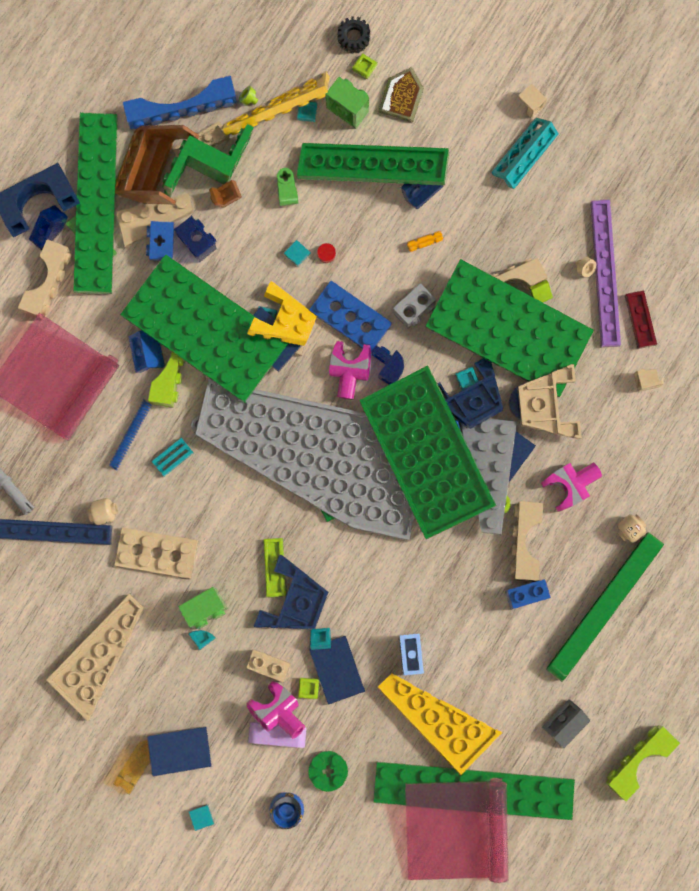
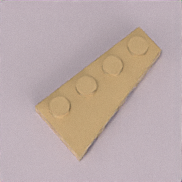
M189 193L171 197L176 201L175 205L143 204L116 211L125 247L128 248L138 240L141 241L147 238V226H151V221L175 223L194 213Z

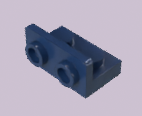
M404 184L400 188L405 200L418 210L441 190L444 185Z

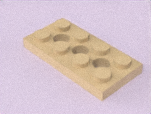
M122 527L114 566L192 579L199 541ZM135 545L143 547V552L140 555L133 554V547ZM155 548H160L162 551V555L158 559H154L151 554ZM174 551H179L181 554V558L177 562H173L170 558L171 553Z

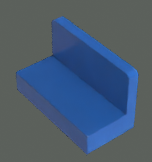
M138 331L129 336L136 373H142L150 368H163L165 366L160 343L143 331Z

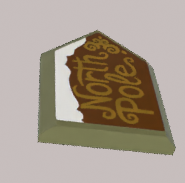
M412 67L388 79L378 110L379 113L414 122L424 87Z

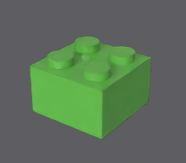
M338 77L328 90V93H326V108L356 129L369 113V97L364 90L355 88L348 79Z
M211 587L178 606L189 627L198 630L208 625L207 621L211 618L216 620L226 614L224 611L228 609L215 587Z

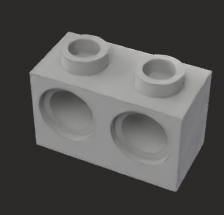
M420 283L393 308L392 313L407 329L411 326L415 327L422 320L420 317L425 313L428 315L434 310L436 298ZM419 298H425L427 300V303L425 305H421L418 303L417 300ZM406 310H410L414 313V315L412 317H406L404 315V312Z

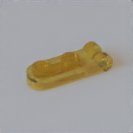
M147 740L141 741L136 746L113 783L116 787L120 786L125 789L124 792L129 795L150 764ZM126 775L132 778L130 783L124 780Z

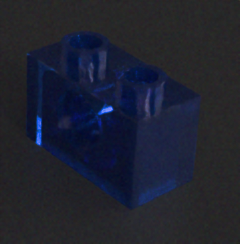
M190 216L176 227L174 231L200 263L217 249L216 239L210 232L207 234L203 230L205 226L199 219L195 220L193 216ZM195 235L202 236L199 241L192 240Z

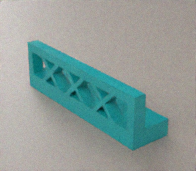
M536 117L491 172L493 176L504 179L509 188L515 189L559 135L553 123ZM538 125H542L539 129L535 130ZM530 139L528 143L523 144L526 140ZM508 166L504 173L500 172L503 168Z

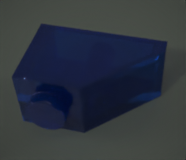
M55 205L41 211L29 240L39 249L43 250L46 240L53 241L61 233L68 216Z

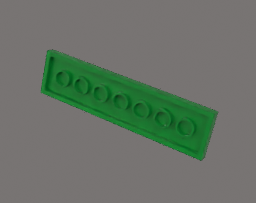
M302 143L297 178L306 180L445 185L449 148Z

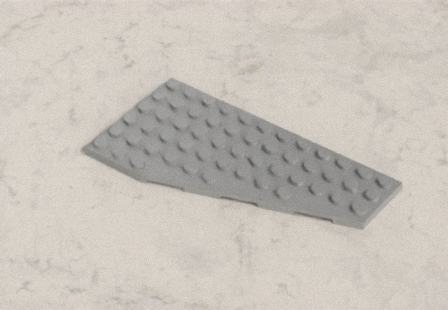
M208 379L196 436L351 528L404 540L410 539L414 514L366 413L256 389L246 403H244L220 385Z

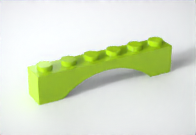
M173 352L165 369L151 382L148 401L152 405L173 408L174 403L178 401L179 392L176 391L177 384H181L182 373H180V367L184 366L185 361Z

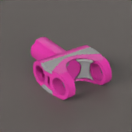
M337 341L335 343L330 360L329 375L340 377L338 398L354 400L356 381H368L371 368L370 345L364 344L362 352H360L356 359L347 360L343 351V342Z
M594 462L577 472L569 463L541 482V485L544 488L548 485L556 484L564 489L565 499L560 505L555 507L557 512H560L590 497L585 487L600 479L602 473Z
M272 681L268 684V689L274 698L271 703L260 704L250 699L246 706L256 722L267 732L271 731L276 725H279L292 739L297 738L305 729V725L292 713L298 708L299 704L288 690L277 682Z

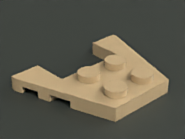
M574 364L518 387L521 426L574 439L582 438L580 421L560 422L556 384L574 383L576 381Z

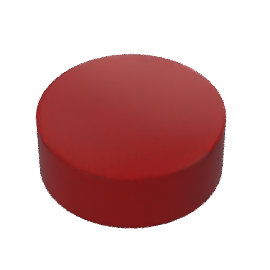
M329 243L320 245L317 250L319 260L323 263L332 262L336 257L335 247Z

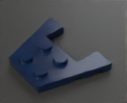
M484 358L474 363L483 380L454 396L449 397L441 383H437L452 415L469 429L503 411L492 362Z
M280 554L274 571L293 578L280 616L260 609L254 627L316 629L329 592Z

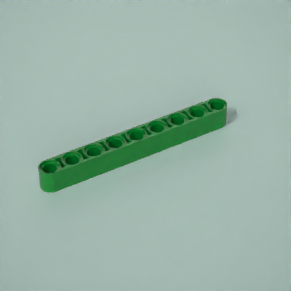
M649 532L644 535L546 668L548 672L561 682L566 679L664 546L663 542Z

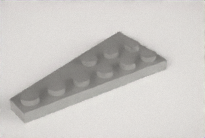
M487 419L471 429L461 423L463 437L497 505L478 515L481 532L501 535L517 422Z

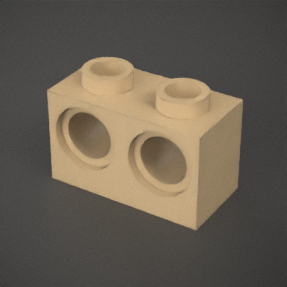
M253 649L247 669L285 682L291 663Z

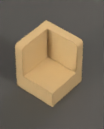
M532 84L519 95V99L528 107L527 114L531 118L545 107L547 98Z
M640 369L633 374L638 392L659 388L664 384L663 380L659 381L656 369L647 371Z

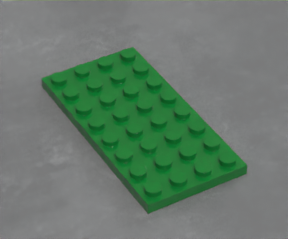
M166 254L120 314L124 319L244 403H246L289 344L282 342L281 338L271 337L267 339L263 338L261 334L255 333L254 336L247 334L253 319L256 318Z
M462 259L457 263L425 325V328L528 382L544 377L571 364H574L575 369L594 332V329ZM567 383L556 384L558 398L561 396Z
M428 365L359 400L426 540L497 506Z

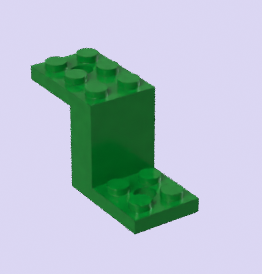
M247 124L245 129H240L235 142L237 145H232L228 153L229 155L189 135L187 141L184 139L181 143L179 157L175 156L171 163V173L167 172L163 179L162 188H164V194L169 197L172 196L186 166L223 185L229 182L251 139L254 127Z

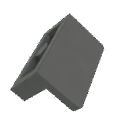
M569 699L542 728L562 748H565L585 728L590 719L580 707Z

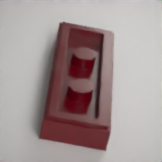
M644 290L625 294L637 348L642 349L656 346L657 340Z

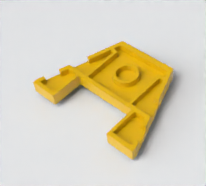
M270 281L264 297L281 304L274 324L272 326L254 318L247 334L252 336L255 333L261 334L263 338L267 339L271 337L281 338L282 342L305 346L317 316L274 282Z

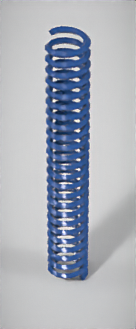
M143 399L142 404H140L141 407H139L138 412L134 415L135 417L132 423H130L128 431H126L127 434L122 439L123 442H120L121 444L117 447L118 450L113 455V461L109 463V466L115 470L120 468L118 465H121L122 460H124L123 457L128 452L127 449H130L128 446H131V441H134L132 438H135L138 431L136 430H139L140 425H142L141 422H144L142 419L145 420L144 417H147L145 415L148 414L146 411L149 412L147 408L151 409L149 406H152V404L145 401V399Z

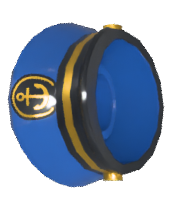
M290 792L278 794L270 804V818L278 828L291 829L296 827L304 815L302 800L296 794Z

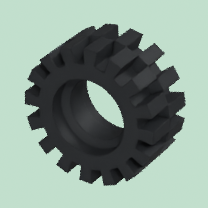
M351 16V20L348 17L345 18V22L342 21L340 23L341 26L338 27V43L342 49L345 48L346 52L350 50V53L354 54V50H356L357 53H360V49L364 51L365 46L368 47L369 24H366L364 19L361 21V17H357V20H354V16ZM350 30H358L361 33V37L358 40H350L347 37V33Z

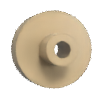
M585 257L582 260L579 259L576 263L577 272L584 277L591 276L596 269V262L589 257Z

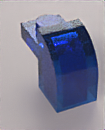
M376 345L372 350V356L385 364L378 374V378L388 385L400 380L404 371L402 355L396 350L391 356V352L387 348Z

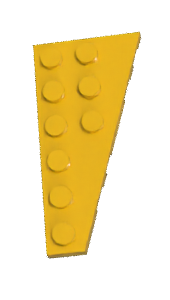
M327 71L321 73L322 78L318 80H313L312 78L306 81L302 88L294 87L271 99V103L266 107L259 105L251 112L252 114L244 113L226 122L223 126L225 135H236L247 124L255 127L259 121H269L278 113H288L292 110V107L297 105L302 107L308 104L311 99L315 98L318 100L325 97L326 93H328L330 78Z
M392 673L377 687L459 775H462L503 733Z

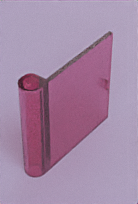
M39 313L0 368V397L63 439L69 441L120 365L117 364L119 360L110 354L108 357L102 355Z
M493 778L490 781L405 784L408 880L488 878L489 881L494 883L509 881L507 785L505 782H502V779Z

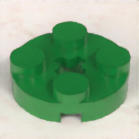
M334 751L320 752L309 765L310 781L321 791L332 792L344 785L348 776L346 761ZM327 765L330 766V769H334V773H331L330 777H327L325 773L323 774V770L326 769Z

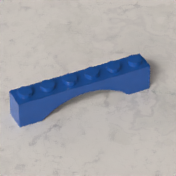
M230 75L212 80L198 95L182 102L161 104L140 97L124 101L123 106L130 129L136 130L140 126L159 125L163 121H175L187 115L195 116L200 112H212L220 107L228 108L236 104L237 99Z

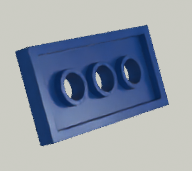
M332 280L309 309L320 320L363 349L364 344L370 345L371 353L392 325L391 321ZM333 302H338L341 305L338 311L331 310L330 305ZM348 313L356 315V319L353 322L346 320L345 316ZM362 324H369L371 330L367 333L363 332L360 328Z

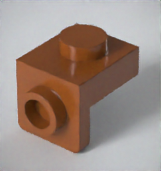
M234 180L225 183L219 188L211 187L209 189L212 203L219 207L225 208L242 198L237 183Z

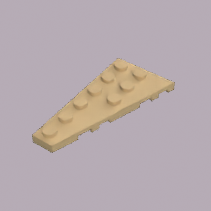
M131 594L111 612L47 679L87 721H90L144 610V607Z

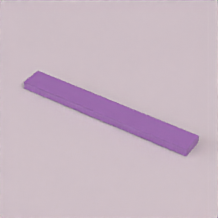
M594 200L590 202L594 259L596 262L595 273L601 347H620L621 338L610 200Z

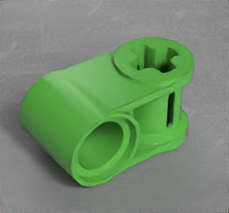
M288 168L280 169L277 173L280 206L299 204L293 172ZM287 176L288 181H284L283 177Z

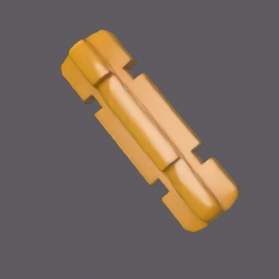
M437 231L433 235L428 234L416 238V241L414 239L408 241L407 247L412 252L417 250V248L421 249L433 245L434 242L443 241V235L441 231Z

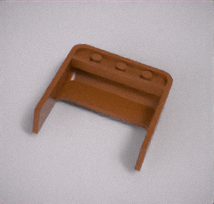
M185 125L138 127L132 135L116 179L115 193L121 197L143 204L175 205V200L161 191H156L157 185L160 182L161 174L167 163L173 142L177 139H188L189 135L198 139L199 135Z

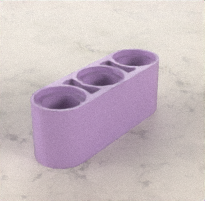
M250 722L248 743L305 748L307 727L297 738L292 739L279 725H276L271 731L267 732L257 722Z

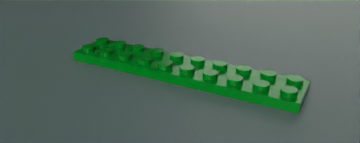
M80 112L77 198L80 203L76 206L74 293L112 294L117 114Z
M377 761L373 802L573 820L575 779L466 769L462 775H459L454 768Z

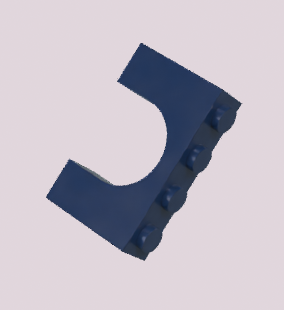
M59 163L0 192V216L13 238L30 229L23 216V208L32 197L43 193L55 196L63 212L80 203Z

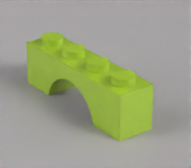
M653 726L647 733L648 737L644 741H639L633 749L635 751L630 756L626 755L621 760V766L617 770H612L606 778L608 780L605 783L622 800L627 802L640 788L636 775L637 768L643 759L651 755H660L667 758L680 745V742L663 726Z

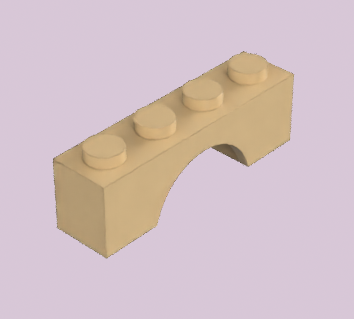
M46 240L40 257L47 265L48 275L45 282L39 288L24 292L18 306L22 313L41 320L49 314L51 300L56 297L59 281L61 282L65 275L64 269L72 259V252L67 246Z
M529 258L523 261L519 267L511 266L501 275H492L507 284L517 283L530 290L529 287L548 278L538 258L534 260Z
M519 501L518 505L514 506V517H517L516 525H513L512 536L516 537L515 544H512L511 548L514 564L510 566V575H513V580L539 581L540 561L529 554L525 540L530 528L542 523L543 503Z

